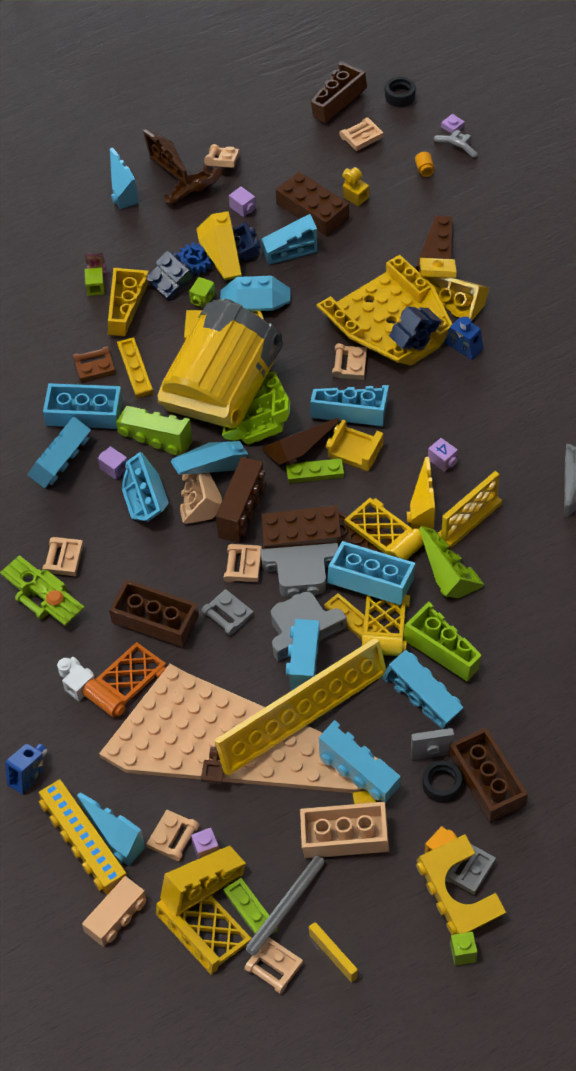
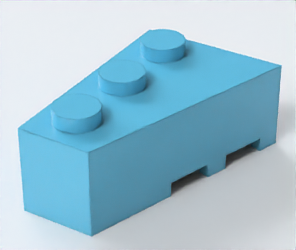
M311 214L262 238V251L268 265L318 252L317 228Z
M295 619V625L290 628V638H293V643L288 646V656H291V661L286 664V675H289L291 690L314 677L317 672L316 661L320 634L319 620Z

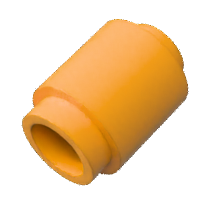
M429 152L417 154L415 162L418 172L423 177L431 176L435 169L431 154Z

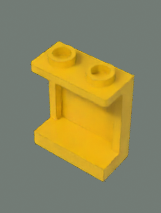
M342 420L340 425H336L332 439L329 438L327 441L328 457L332 459L342 458L343 463L369 472L384 444V433L376 431L375 435L371 436L347 427L346 420Z

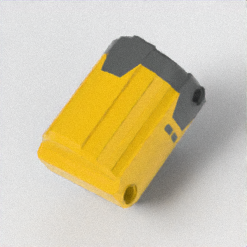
M230 299L213 300V302L207 303L161 384L157 395L158 403L169 412L231 429L238 427L283 346L282 334L271 323H267L258 315L243 308V305L235 303Z

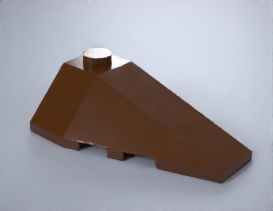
M147 129L143 130L149 157L180 181L189 184L187 171L173 142L161 134Z
M339 417L262 447V449L279 465L285 462L287 465L297 462V457L304 455L340 421Z

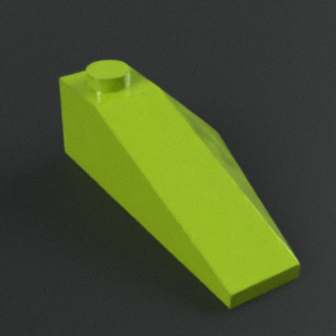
M424 526L419 528L436 583L441 588L440 591L444 596L459 599L484 586L476 572L471 567L466 568L460 562L462 558L448 550L449 544L434 529Z

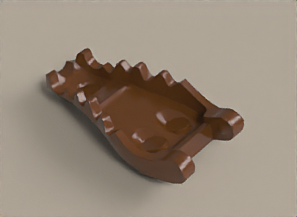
M205 164L198 173L188 175L189 184L178 180V185H174V191H171V194L168 196L167 194L163 195L164 201L167 204L177 205L189 193L201 192L220 178L222 169L214 168L213 170L212 166Z

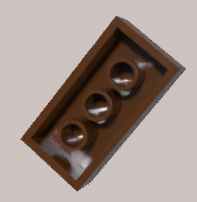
M300 171L276 189L277 205L299 219L311 214L317 231L326 237L349 218L348 202Z
M241 457L216 515L218 538L240 543L242 537L246 536L248 531L247 525L249 522H252L254 517V508L258 507L260 494L266 488V481H264L266 471L263 470V462Z
M338 505L262 514L264 549L338 543L339 548L342 542Z
M127 579L109 609L112 623L180 647L184 646L199 617L197 603Z
M487 727L450 744L449 757L461 771L463 780L489 823L526 806L528 793Z

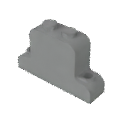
M338 543L261 549L262 568L266 572L278 573L279 590L282 596L292 598L294 595L303 592H310L316 596L324 593L326 590L325 568L329 566L338 550Z
M310 592L296 594L285 602L277 603L271 610L272 625L278 633V636L272 641L273 655L277 662L289 657L288 646L293 643V638H290V628L295 625V619L319 620V641L346 629L347 617L340 609L335 608L324 611Z

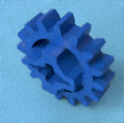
M192 242L191 246L185 244V249L180 248V252L177 253L181 258L179 262L181 264L186 262L191 268L190 272L192 275L194 272L197 275H200L201 271L206 273V269H211V265H214V262L207 256L205 249L199 243L195 245Z

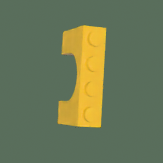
M466 834L419 856L417 859L418 863L416 864L420 875H424L428 882L426 886L429 893L434 895L438 901L436 903L438 911L441 915H445L448 921L446 925L451 935L471 932L506 913L496 893L473 904H462L455 901L447 892L445 877L448 870L475 854Z

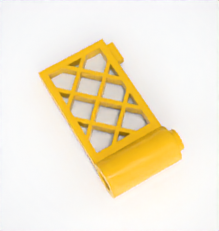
M369 498L344 519V523L387 555L408 560L424 545L419 529H412L386 510L384 504L376 498L374 500ZM372 506L376 509V513H365V509ZM363 518V524H355L352 520ZM365 518H377V523L366 524ZM379 518H388L390 523H379ZM380 528H391V534H380ZM393 528H402L404 532L402 534H394ZM366 529H377V534H368ZM380 539H391L392 543L386 547L380 543Z
M367 595L362 646L375 638L380 641L383 655L399 656L406 650L407 641H403L405 607H409L410 595L405 596L401 605H395L386 600H380L375 603L371 596ZM387 603L391 608L384 611L380 606ZM376 609L381 615L373 618L369 613ZM394 611L401 615L395 620L389 615ZM386 618L390 623L382 626L379 621ZM373 624L380 629L377 632H368V628ZM395 626L399 630V634L390 633L388 629Z

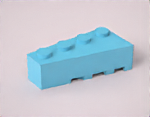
M382 385V388L366 386V389H355L354 387H347L345 390H338V388L313 389L310 401V418L332 420L339 417L340 421L346 420V422L383 426L388 403L389 385Z
M73 416L59 436L54 439L42 456L35 462L27 475L44 489L48 484L53 485L58 479L56 474L59 470L63 472L69 465L67 460L69 458L74 459L80 451L77 449L80 444L84 446L90 437L87 435L91 429Z
M407 650L389 664L382 677L386 683L391 681L395 684L394 689L398 693L404 692L407 694L409 702L414 706H421L423 714L441 729L445 728L463 709L460 700L452 696L447 691L445 685L438 682L433 677L431 671L423 667L418 662L417 657Z
M334 720L319 736V756L321 761L326 765L336 768L341 776H347L353 780V783L358 788L367 790L375 800H381L386 803L400 787L401 776L380 758L375 760L373 754L366 746H358L353 740L354 736L349 732L344 734L338 729L340 724Z

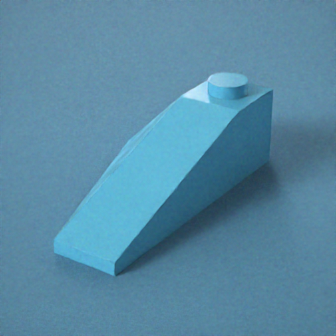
M110 148L112 201L118 205L119 209L138 204L135 178L128 166L125 167L124 161L120 160L114 148Z
M240 441L211 442L173 458L171 463L179 475L234 471L241 457L246 458L248 453Z
M79 793L77 797L80 806L119 863L122 864L123 862L130 866L145 849L141 829L121 815L116 818L112 810L107 807L102 810L96 801Z

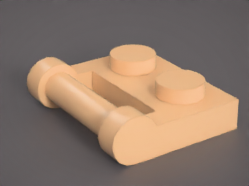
M368 117L363 119L361 123L339 132L342 140H346L356 151L383 138V132Z
M213 144L209 148V154L206 155L204 163L208 166L234 168L239 157V149L234 147L219 148L218 145Z
M336 344L334 349L336 353L335 365L332 369V376L334 378L364 380L367 347ZM343 355H348L347 370L341 369Z
M50 538V548L42 571L48 570L51 574L76 576L84 545L83 540ZM62 547L58 564L53 565L57 548Z
M228 545L227 553L229 555L227 570L223 578L224 581L229 583L234 581L258 582L262 546ZM239 553L241 554L239 572H234L236 555Z
M166 810L148 840L147 848L173 860L180 861L183 856L182 852L194 831L198 830L200 824L193 819H187ZM185 827L186 830L184 831L175 849H171L170 847L175 841L181 828Z
M268 938L257 954L249 959L244 970L249 973L253 972L275 988L274 990L281 994L302 966L303 960L271 938ZM261 960L283 975L280 980L258 966L257 963Z

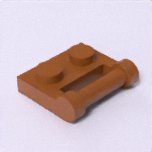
M108 346L80 355L78 353L73 354L81 383L115 375ZM101 356H104V357H105V358H102V359H98V360H94V361H90V362H86V363H82V364H81V361H85V360H89V359H93V358H97V357H101Z

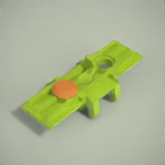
M20 555L0 572L4 578L20 590L16 594L15 600L22 602L37 614L36 617L40 620L50 614L66 626L84 609L82 604L67 593L68 588L62 581L48 570L41 571L36 569ZM27 576L34 577L31 582L23 581ZM39 595L44 600L41 603L42 608L30 600L28 596Z

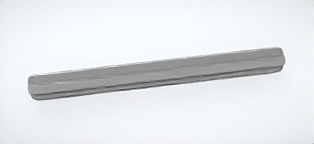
M317 855L312 859L247 944L246 951L251 955L257 954L323 867L325 862L323 858Z

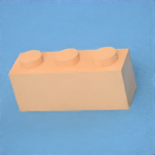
M124 876L82 923L84 932L103 947L108 942L111 943L116 938L119 929L122 926L125 927L136 910H141L145 905V891Z

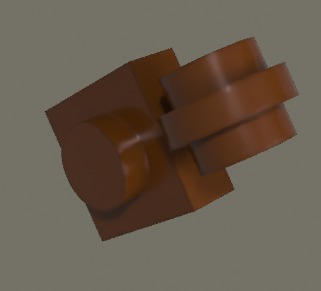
M215 745V747H210L209 759L212 760H204L201 782L222 784L224 771L221 762L218 761L220 758Z

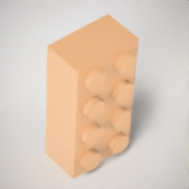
M385 802L300 809L301 840L305 859L314 858L317 855L320 857L389 852Z

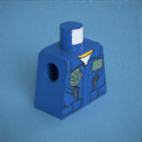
M460 317L450 326L445 343L473 360L483 350L481 329L472 324L469 317Z
M25 744L5 761L6 782L9 787L22 795L28 790L44 769L43 757L48 753L46 747L38 744L33 748L29 744Z

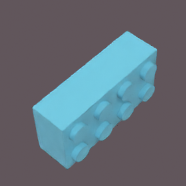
M48 383L43 409L46 426H66L74 416L88 428L117 429L116 421L121 415L123 403L121 386Z
M342 541L328 566L327 583L401 605L414 580L416 563Z

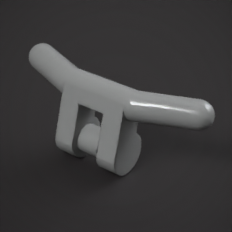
M455 130L451 136L436 135L434 137L435 142H449L463 148L472 158L478 156L477 152L469 146L472 140V136L469 134L464 135L462 131Z

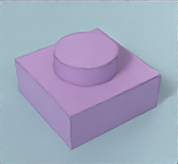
M451 114L441 122V127L451 134L465 126V121L454 114Z

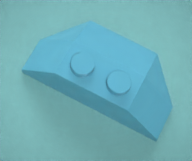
M273 276L236 277L221 289L220 300L230 299L235 303L243 305V308L249 311H273L290 303V288Z
M139 452L126 462L122 492L131 518L149 522L160 514L169 502L159 473L144 454Z

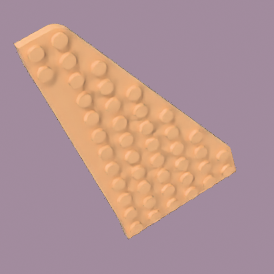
M169 664L99 755L100 758L125 773L201 780L204 760H212L209 759V752L211 746L215 747L214 740L265 707ZM309 726L303 727L228 776L224 773L222 781L345 793L365 791L364 788H358L353 783V780L347 776H341L336 768L326 765L321 761L319 756V736L322 732Z

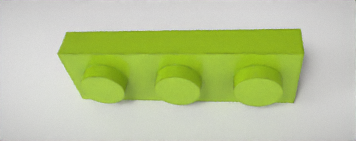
M342 458L286 464L288 484L344 478Z
M242 878L223 889V891L252 932L256 934L269 917V914ZM277 926L276 929L273 931V933H275L276 931H278V926Z

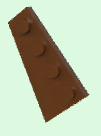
M435 216L416 265L417 271H420V258L451 259L452 216Z

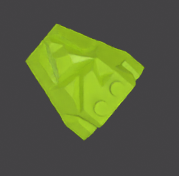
M275 371L267 374L238 427L231 429L223 426L222 436L224 439L232 441L241 439L245 444H252L282 432L284 422L287 421L290 414V399Z

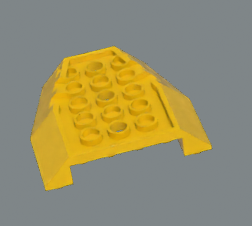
M401 255L386 262V272L341 300L336 302L330 296L317 304V307L348 338L398 363L413 365L439 349L452 325L434 286L425 277H422ZM366 300H373L374 302L370 303V302H365V301H366ZM407 306L429 308L442 320L437 330L429 336L431 339L424 350H417L413 347L411 349H402L389 337L392 327L401 321V313ZM388 321H395L396 323L392 324V323H387V322H388Z

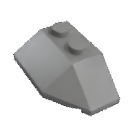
M566 444L564 516L568 517L576 511V447L571 444Z

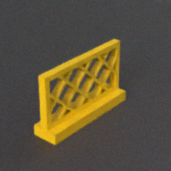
M494 471L442 516V530L438 534L449 544V549L454 547L502 505V499L497 496L499 485L498 472Z
M212 895L198 903L200 904L199 912L184 911L178 916H175L165 903L160 900L156 903V915L211 975L218 970V966L244 948L252 939ZM202 904L212 905L215 908L214 913L201 912ZM185 917H199L198 925L188 924L185 921ZM201 917L213 918V927L200 926ZM216 919L226 920L229 923L228 928L215 927ZM199 932H212V940H203L199 936ZM215 932L227 933V942L214 941ZM230 934L240 935L244 940L240 943L230 942ZM214 946L227 947L226 953L221 957L215 954L213 948Z

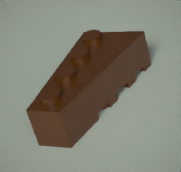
M340 62L339 68L333 71L330 80L324 83V88L320 89L311 101L313 118L326 123L367 89L366 72Z

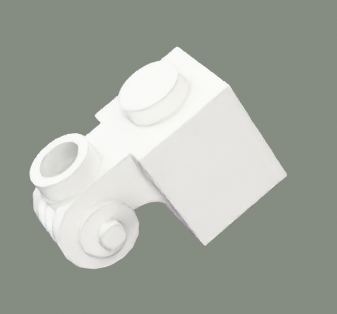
M63 658L59 660L57 666L60 676L64 678L62 680L64 689L77 701H80L84 697L82 690L85 684L95 676L90 669H84L76 658Z

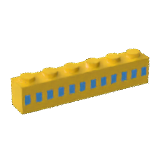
M59 779L39 791L41 800L38 802L44 812L48 810L50 813L49 819L54 827L59 826L61 829L60 835L66 843H71L73 846L71 851L77 859H82L84 862L82 866L88 875H93L95 878L93 882L99 891L103 890L108 895L124 876L127 877V874Z

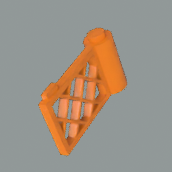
M136 642L96 679L89 680L85 684L82 694L111 717L120 716L125 711V704L155 676L157 678L160 677L166 669V663ZM138 650L143 654V658H131V655ZM154 662L158 665L155 669H146V663ZM144 663V669L132 670V664ZM121 664H130V670L118 671V667ZM130 675V682L118 683V676ZM132 675H144V679L133 682ZM116 676V683H107L104 679ZM131 687V691L124 696L119 692V688Z

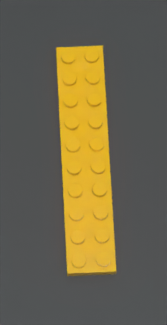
M375 638L216 738L214 741L224 773L228 776L382 677L386 671L380 641Z

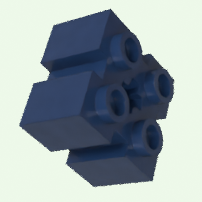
M407 306L401 313V321L392 327L389 337L402 349H411L413 347L417 350H424L431 339L429 336L437 330L442 320L429 308Z

